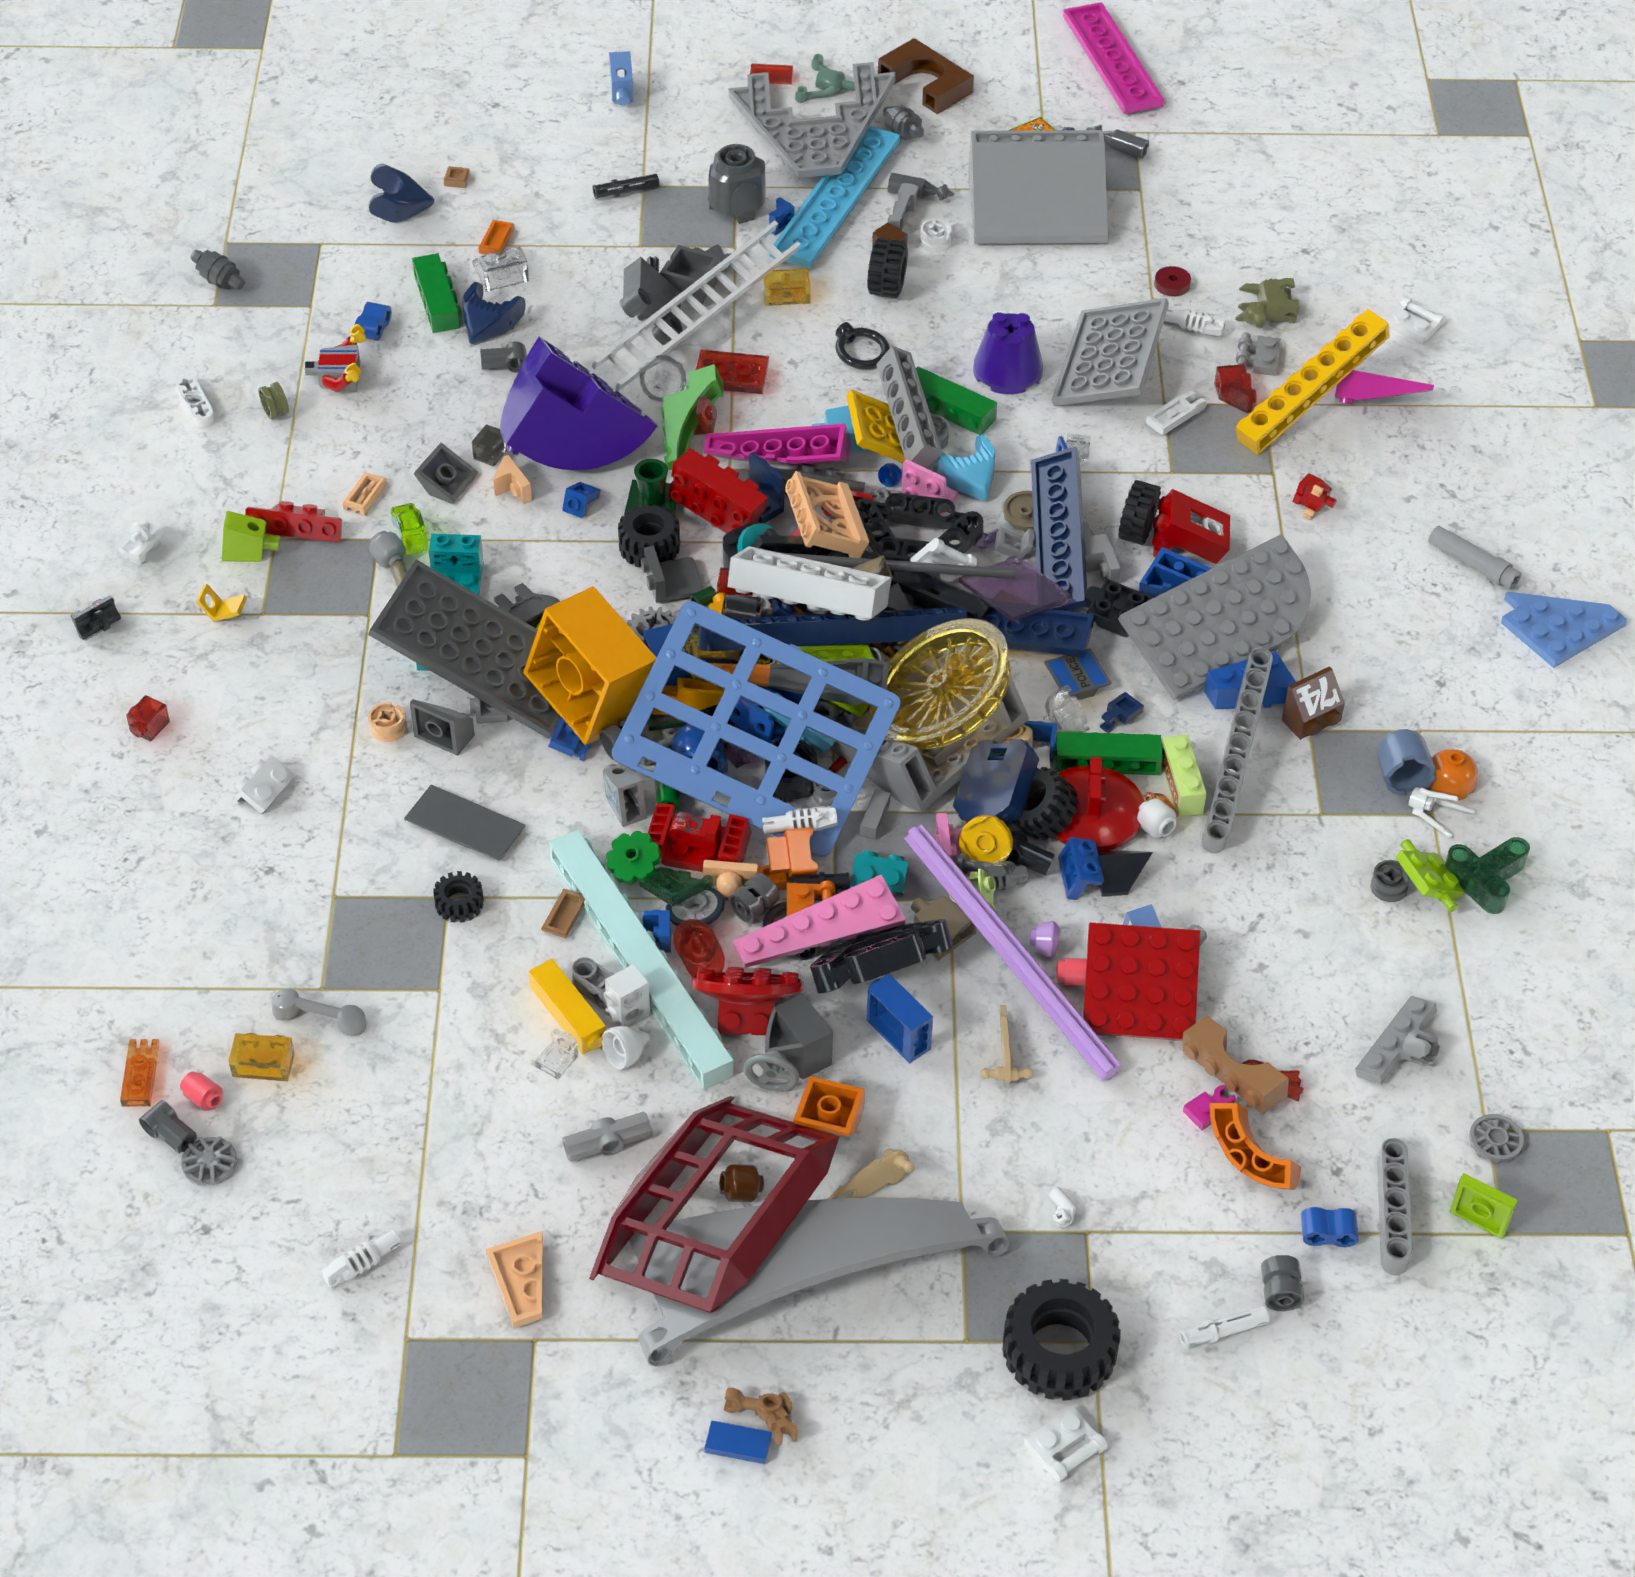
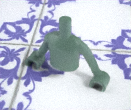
M815 54L814 59L811 61L812 69L819 71L815 87L825 90L807 92L805 86H799L797 92H795V100L798 103H804L809 98L832 95L839 92L842 88L855 91V84L853 81L845 80L843 72L831 70L824 66L823 56Z

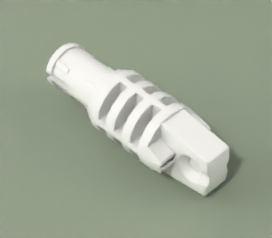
M1168 307L1164 319L1166 322L1180 325L1182 329L1186 330L1188 328L1189 331L1194 330L1197 333L1200 331L1201 334L1221 336L1225 329V320L1210 314L1204 315L1202 312H1191L1190 309L1181 311Z
M813 807L790 810L786 812V815L762 817V822L764 823V834L783 832L788 829L810 827L813 828V831H820L837 826L838 818L835 808Z
M391 1229L372 1242L364 1241L360 1244V1247L357 1245L353 1248V1251L349 1250L346 1252V1255H340L332 1264L322 1270L325 1282L330 1288H333L345 1281L356 1278L357 1274L361 1275L364 1272L363 1270L367 1271L371 1266H376L381 1257L402 1245L396 1232Z

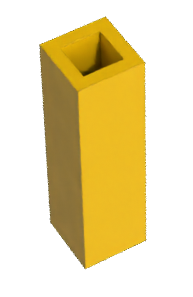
M553 958L529 970L530 988L579 1051L585 1054L600 1048L603 1040L602 1035L606 1031V1025Z

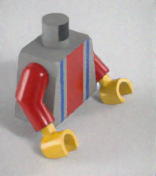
M356 324L349 332L352 337L349 336L340 345L335 347L322 348L318 361L305 362V374L318 375L319 386L322 389H329L334 392H357L361 369L359 348L356 342L362 343L365 341V330L359 324Z

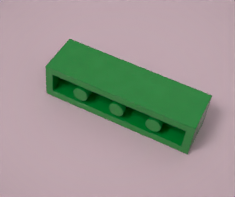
M439 253L412 258L414 277L432 333L459 329V319L462 318V310L460 305H456L458 301L455 290L451 291L453 289L450 276H446L448 275L446 262H441Z
M919 366L916 367L929 412L939 415L978 435H982L995 422L997 402Z
M1057 732L1055 744L1056 772L1072 767L1090 765L1091 757H1101V767L1115 770L1121 774L1160 775L1162 764L1161 735Z

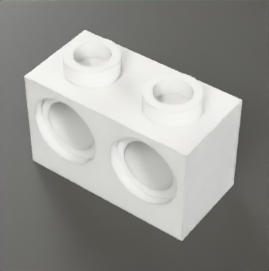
M634 964L605 979L606 992H604V997L607 1004L605 1014L612 1024L616 1023L618 1026L631 1027L650 1016L649 982Z

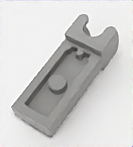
M909 183L901 184L898 191V201L894 203L893 215H889L888 223L900 230L903 229L909 213L914 212L918 204L916 196L919 186Z

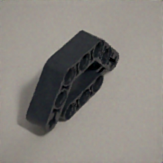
M892 493L886 498L885 503L874 502L869 498H862L856 502L857 510L869 539V546L875 555H884L887 560L910 562L911 557L907 555L918 553L929 542L896 538L885 520L896 524L948 529L938 539L943 540L945 545L963 554L983 536L984 522L981 514L974 511L967 513L956 512L954 503L948 499ZM894 506L901 507L899 510H892L891 508ZM918 509L925 510L924 513H916L915 511ZM942 512H948L950 515L941 516L939 514ZM876 530L883 532L879 535L872 534ZM952 540L960 541V543L956 545H953L949 542H951ZM886 550L894 551L892 554L883 553Z
M946 919L903 924L834 946L812 963L810 969L817 992L822 994L839 989L849 979H851L852 984L863 983L917 964L927 959L926 954H934L951 949L953 942Z

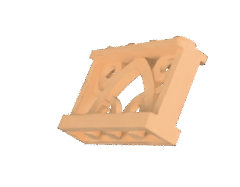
M795 471L792 478L787 481L786 493L788 494L805 546L811 548L812 545L847 553L850 558H861L869 543V539L848 484L839 482L838 485L804 477L801 475V472ZM823 506L828 513L835 516L836 520L830 523L814 509Z

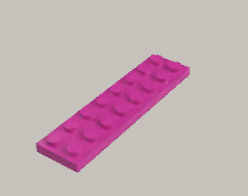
M1102 2L1063 9L1064 19L1124 114L1164 106V98Z

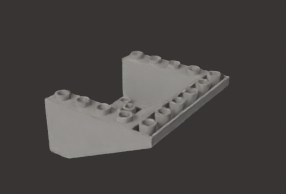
M1103 130L971 131L968 176L974 244L1108 243Z
M924 645L920 647L907 661L902 662L888 676L887 690L899 697L900 707L867 778L885 792L891 793V796L905 807L921 813L925 811L962 778L970 750L982 740H995L997 743H1002L1029 720L1009 670L932 646ZM869 705L861 718L845 710L844 714L835 722L865 735L877 707ZM836 740L833 746L829 748L838 756H843L850 765L857 750Z

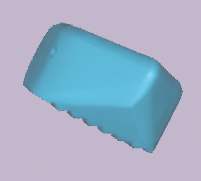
M982 434L977 436L975 440L976 454H972L970 457L955 458L952 455H946L942 451V455L935 461L932 468L937 474L947 479L946 485L949 488L981 501H986L994 477L995 449L988 438Z

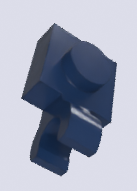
M1123 692L1108 703L1107 712L1101 716L1105 722L1100 725V728L1109 733L1119 721L1126 725L1143 713L1144 705L1128 693Z

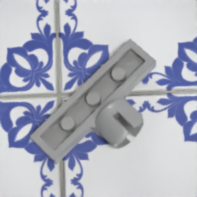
M1410 996L1355 1068L1356 1075L1382 1084L1401 1060H1408L1422 1066L1431 1065L1433 1060L1437 1058L1440 1046L1438 1044V1037L1423 1031V1029L1437 1012L1436 1003Z

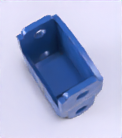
M757 685L772 693H778L785 699L798 705L803 697L802 694ZM740 696L730 717L731 721L742 731L770 744L781 741L785 734L783 731L784 727L771 718V714L766 712L762 706Z

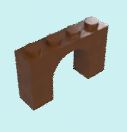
M915 38L878 58V74L895 72L894 84L917 73H926L937 77L938 79L923 87L922 105L936 114L973 93L974 75Z

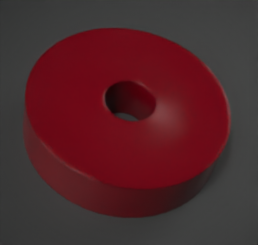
M1166 266L1156 272L1154 285L1161 294L1177 297L1189 291L1191 276L1181 267Z

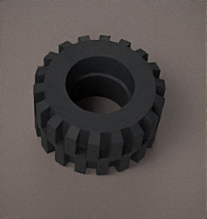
M877 238L872 247L868 267L867 288L869 294L898 298L903 288L907 268L908 248L905 241Z
M648 504L643 505V507H633L632 511H626L625 516H621L620 523H618L619 551L622 558H626V562L629 564L634 563L635 567L640 568L641 559L644 558V548L654 546L659 562L674 560L676 554H679L680 525L678 518H675V514L668 512V509L665 507L659 508V505L648 506Z
M1036 768L1022 816L1013 823L1036 840H1048L1049 837H1056L1057 833H1062L1066 830L1065 827L1071 824L1073 821L1072 817L1077 813L1076 806L1079 805V799H1077L1078 793L1074 789L1075 787L1051 768Z

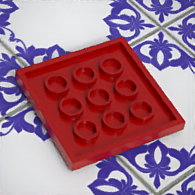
M1089 922L1083 1018L1097 1035L1183 1041V1032L1196 1024L1201 930Z

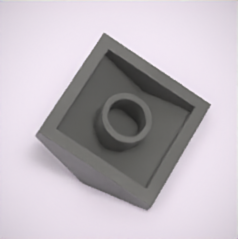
M440 443L414 472V475L430 496L452 504L477 476L479 471L443 443Z

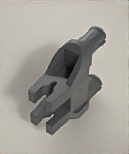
M523 583L514 587L515 592L518 594L515 597L517 602L515 604L503 593L494 597V602L498 607L534 628L540 623L545 608L560 602V600L553 596L533 593Z

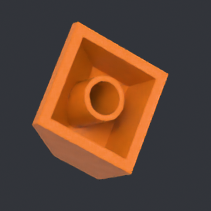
M810 1076L793 1123L850 1137L856 1133L864 1112L865 1089Z

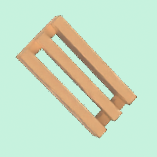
M364 472L342 503L343 509L348 511L351 508L352 512L357 513L360 511V514L365 516L387 486V479ZM360 493H362L361 496L359 497V499H358V500L356 501V503H355L354 501L356 500V498L358 497V495H359Z

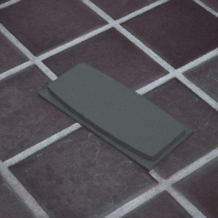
M434 785L428 787L404 817L405 821L498 861L501 860L526 827L523 823Z

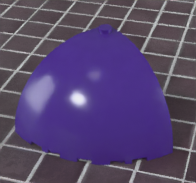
M539 336L525 358L510 389L501 417L500 432L502 439L507 445L505 448L515 455L521 453L537 463L557 469L588 470L609 465L626 457L640 447L652 435L658 425L646 414L645 416L641 415L642 410L630 402L628 398L617 390L614 392L613 388L594 373L590 374V371L579 362H571L570 358L563 351Z

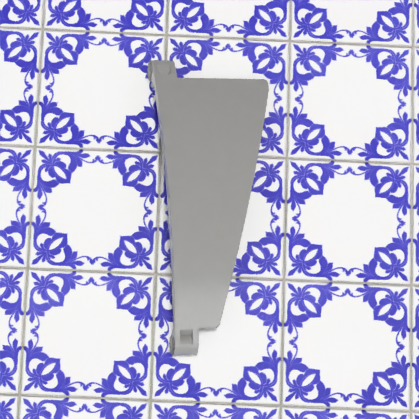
M916 1198L808 1200L751 1279L720 1304L715 1312L708 1313L653 1293L664 1318L645 1328L639 1334L638 1340L648 1363L654 1367L663 1366L672 1359L677 1345L687 1337L702 1333L739 1314L809 1286L867 1268L923 1255L958 1250L970 1245L980 1246L988 1256L997 1257L1008 1250L1010 1241L997 1219L993 1217L971 1219L960 1202ZM760 1205L676 1220L666 1230L727 1250ZM634 1233L630 1239V1244L639 1261L647 1236ZM658 1240L645 1277L670 1285L684 1248ZM694 1252L681 1290L706 1298L720 1261Z

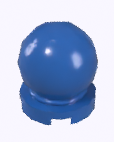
M687 724L674 735L671 749L692 759L705 732ZM720 739L707 767L724 774V772H728V762L722 751V739Z

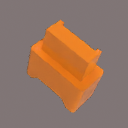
M812 827L785 830L783 837L767 838L766 845L770 874L788 872L789 879L795 878V875L817 874L818 864L811 859L809 844L810 837L813 834Z

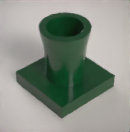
M645 459L637 463L634 468L636 480L632 479L625 512L628 510L632 511L633 507H643V505L648 504V506L659 505V508L665 507L668 509V512L675 514L677 502L668 496L670 483H666L667 465L658 459Z

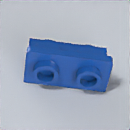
M1071 837L1059 854L1058 860L1067 899L1077 900L1088 884L1102 885L1104 878L1095 841Z

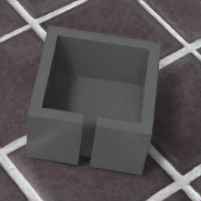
M678 245L670 256V260L666 262L660 271V274L680 292H683L720 263V256ZM714 277L707 284L713 289L718 279ZM701 289L692 294L701 304L708 297Z

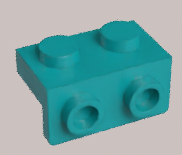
M863 850L862 854L855 853L850 886H857L882 875L891 893L904 895L909 862L904 861L905 857L899 855H889L888 858L878 857V853Z

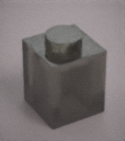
M486 424L472 440L474 460L494 467L507 451L505 447L507 445L502 439L499 428Z

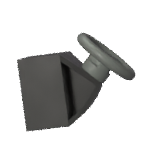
M803 993L773 1008L767 1027L765 1054L753 1055L744 1064V1072L747 1078L763 1089L770 1091L790 1090L798 1084L799 1077L805 1079L832 1065L833 1032ZM756 1063L763 1069V1074L759 1077L752 1070L753 1065ZM778 1078L789 1080L784 1083L769 1082L771 1079L775 1080Z

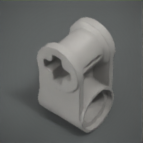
M587 957L578 958L572 964V984L581 994L592 1000L594 1004L600 1008H606L607 1004L604 997V992H606L605 979L614 975V973L606 970L593 959Z

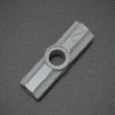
M643 1111L618 1120H614L611 1117L601 1118L594 1122L590 1129L562 1137V1142L568 1161L573 1162L598 1153L603 1156L614 1155L621 1151L624 1145L653 1135L649 1118Z

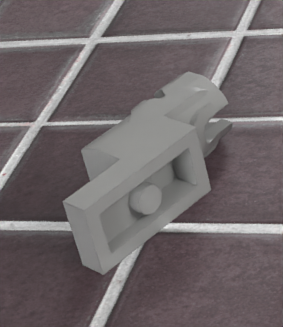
M1083 521L1086 571L1100 570L1102 578L1105 577V579L1108 578L1119 583L1120 566L1107 535H1095L1088 523Z

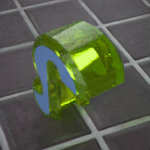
M413 503L392 507L390 510L392 523L400 532L401 541L406 548L405 555L409 556L427 551L429 548L428 538L419 509L415 508Z

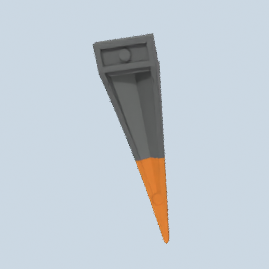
M858 658L827 662L887 690L889 662ZM709 663L731 674L734 673L737 664ZM756 664L748 682L803 695L811 677L783 664ZM827 684L820 697L821 699L858 706L859 703L868 704Z

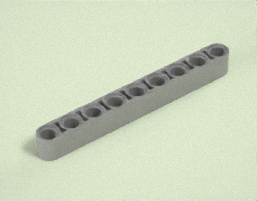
M1259 647L1252 650L1244 670L1202 836V846L1210 853H1219L1224 849L1231 831L1273 661L1271 652L1265 648ZM1212 835H1216L1220 839L1214 838Z

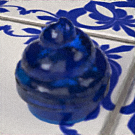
M886 463L879 469L878 479L881 484L887 487H894L900 483L902 471L895 463Z

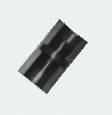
M110 595L104 599L99 598L86 609L78 610L71 614L74 626L82 640L100 630L104 632L109 630L112 623L121 619L115 606V601Z

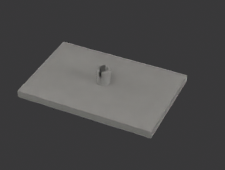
M1167 298L1082 310L1052 397L1053 405L1060 406L1141 395L1168 310L1169 302Z

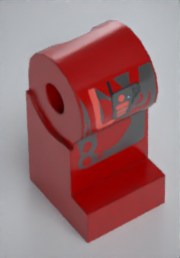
M685 812L676 813L668 832L669 838L685 846L716 851L722 834L721 816L711 815L710 819L695 817Z

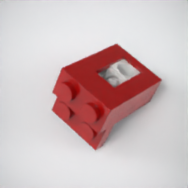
M1171 489L1166 496L1161 497L1157 506L1159 515L1153 521V557L1158 555L1162 547L1171 550L1174 546H1177L1217 564L1230 550V515L1174 489Z

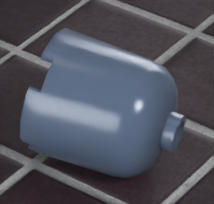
M1398 729L1390 732L1382 739L1377 752L1383 778L1389 791L1393 794L1406 796V792L1413 791L1416 787L1427 789L1436 779V768L1426 742L1419 733L1409 729Z

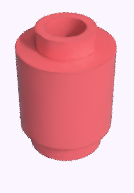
M1064 958V961L1057 960V983H1063L1064 986H1085L1086 959Z
M189 1072L181 1081L180 1089L183 1091V1095L202 1110L214 1109L221 1103L222 1088L203 1073Z

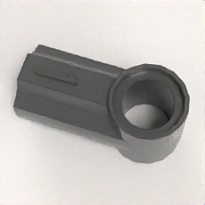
M517 341L510 342L506 348L480 349L482 369L507 368L511 372L518 373L527 357L525 345Z
M164 1100L158 1102L139 1118L141 1127L152 1138L159 1137L179 1154L185 1152L188 1144L194 1143L197 1139L196 1132L182 1122L174 1109Z

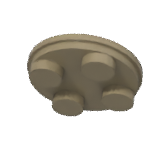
M1019 491L1010 495L1005 500L1003 506L1004 519L1012 526L1024 532L1028 529L1034 530L1032 491Z

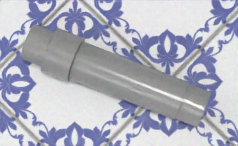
M1441 526L1435 527L1429 536V543L1484 574L1487 579L1499 586L1504 585L1509 589H1513L1521 578L1522 573L1513 568L1511 563L1491 555Z

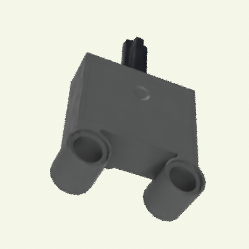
M650 256L647 258V262L640 257L624 268L623 298L620 299L623 311L631 318L637 316L640 321L645 318L648 319L681 293L659 273V259L657 257L653 258ZM671 311L662 317L678 334L683 331L681 321ZM654 324L655 327L652 328L654 338L661 345L670 342L672 339Z

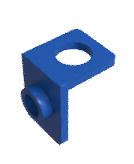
M1026 721L1023 725L1032 729L1033 740L1050 742L1049 758L1050 762H1053L1057 723Z

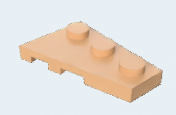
M542 1231L486 1249V1256L513 1328L543 1319Z

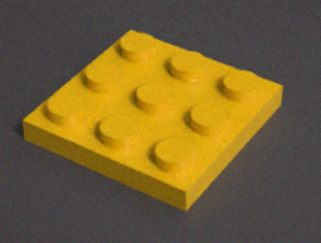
M851 389L846 397L857 445L903 464L905 458L889 405Z

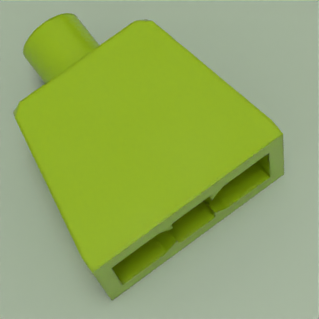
M227 511L223 527L222 561L260 562L264 549L278 551L280 536L265 534L266 522L262 519Z

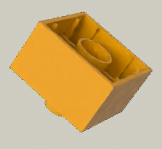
M592 586L545 608L523 673L555 711L562 716L585 745H588L600 739V730L613 724L618 726L619 721L628 718L652 669L656 656L599 591Z

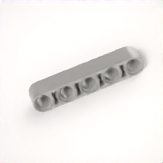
M1389 1138L1383 1142L1377 1162L1381 1266L1384 1271L1395 1276L1401 1275L1407 1270L1412 1254L1409 1162L1407 1145L1400 1139Z

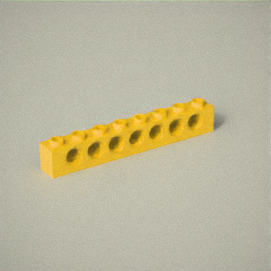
M1369 309L1357 315L1346 329L1339 331L1329 344H1325L1319 353L1313 358L1308 359L1300 370L1291 374L1281 387L1274 389L1263 403H1259L1253 412L1238 422L1236 426L1237 441L1256 455H1259L1390 337L1389 323Z

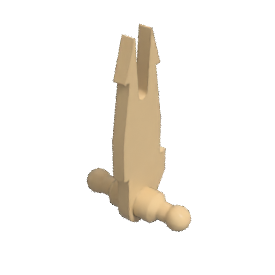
M1000 1005L1003 1067H996L995 1069L984 1068L981 1070L980 1075L983 1079L995 1078L997 1081H1004V1083L1017 1081L1019 1078L1031 1079L1034 1076L1031 1068L1019 1069L1018 1067H1011L1006 1005Z
M886 1149L884 1151L885 1158L882 1160L877 1159L863 1168L846 1184L840 1185L828 1199H836L852 1189L854 1191L846 1198H863L888 1183L890 1185L895 1184L901 1180L904 1172H913L915 1165L913 1162H910L908 1154L904 1151Z

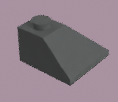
M415 699L410 701L414 737L458 756L475 736L473 718L467 714Z

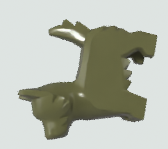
M1270 278L1269 280L1262 281L1260 284L1245 283L1239 290L1257 295L1258 302L1239 304L1238 308L1243 312L1236 316L1235 320L1255 325L1257 328H1263L1266 320L1295 323L1297 315L1294 313L1299 312L1300 306L1298 300H1291V288H1295L1294 278Z

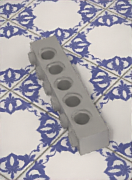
M891 346L876 366L904 458L929 469L942 455L941 446L911 352Z

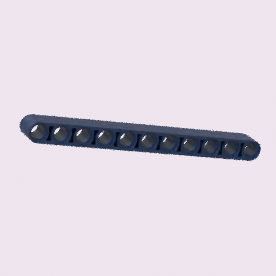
M963 608L881 611L870 620H859L855 618V615L847 613L845 615L817 614L737 618L733 620L788 645L825 646L964 638L967 636L968 611ZM699 626L700 650L731 651L745 650L746 648Z

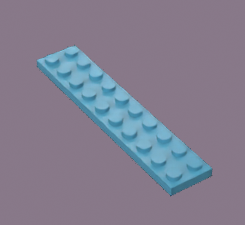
M869 126L843 173L834 176H823L773 244L781 253L785 252L797 241L801 244L799 250L788 258L786 262L811 269L900 143V134Z

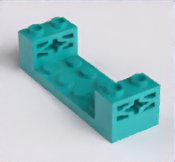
M431 533L429 546L430 567L479 595L484 566L481 535ZM416 663V665H417V670H419V671H430V670L426 669L425 667H423V666L419 665L418 663Z

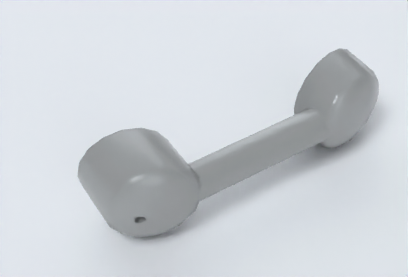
M290 988L282 989L272 997L273 1016L279 1020L291 1019L302 1009L336 1018L339 1029L349 1036H358L366 1028L365 1014L356 1005H345L341 1008L300 998L298 993Z

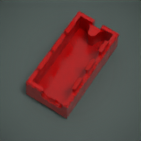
M691 448L673 463L671 474L673 481L670 483L668 496L675 502L680 503L695 515L702 517L725 533L743 527L748 523L760 524L758 523L759 517L766 510L768 497L758 491L759 485L748 478L743 482L738 478L740 473L729 466L723 469L718 466L720 461L710 454L704 457Z

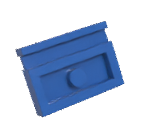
M561 716L548 747L571 757L575 755L580 757L579 760L583 761L590 744L585 745Z

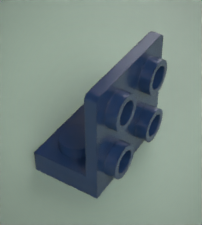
M754 452L750 453L749 480L759 485L758 491L768 497L766 510L760 515L758 521L765 524L784 512L785 479L783 474L770 466L764 458L759 457Z

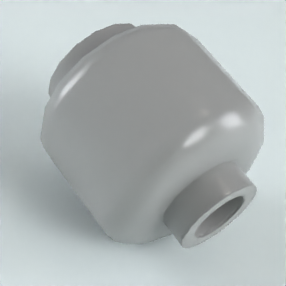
M381 531L372 537L369 551L379 566L386 568L390 567L395 561L404 560L406 548L394 532Z

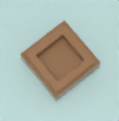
M448 166L444 177V186L466 188L470 177V168Z

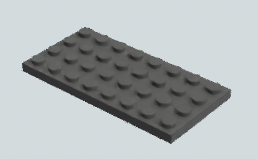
M416 559L374 622L368 635L548 739L561 718L523 673L538 629Z

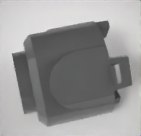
M730 144L722 147L715 153L714 162L710 165L708 177L709 209L716 210L725 215L737 216L739 224L755 220V211L763 206L766 199L765 161L756 157L755 152L750 147L742 144Z

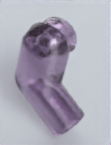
M998 529L988 534L983 532L981 539L973 546L986 549L995 544Z

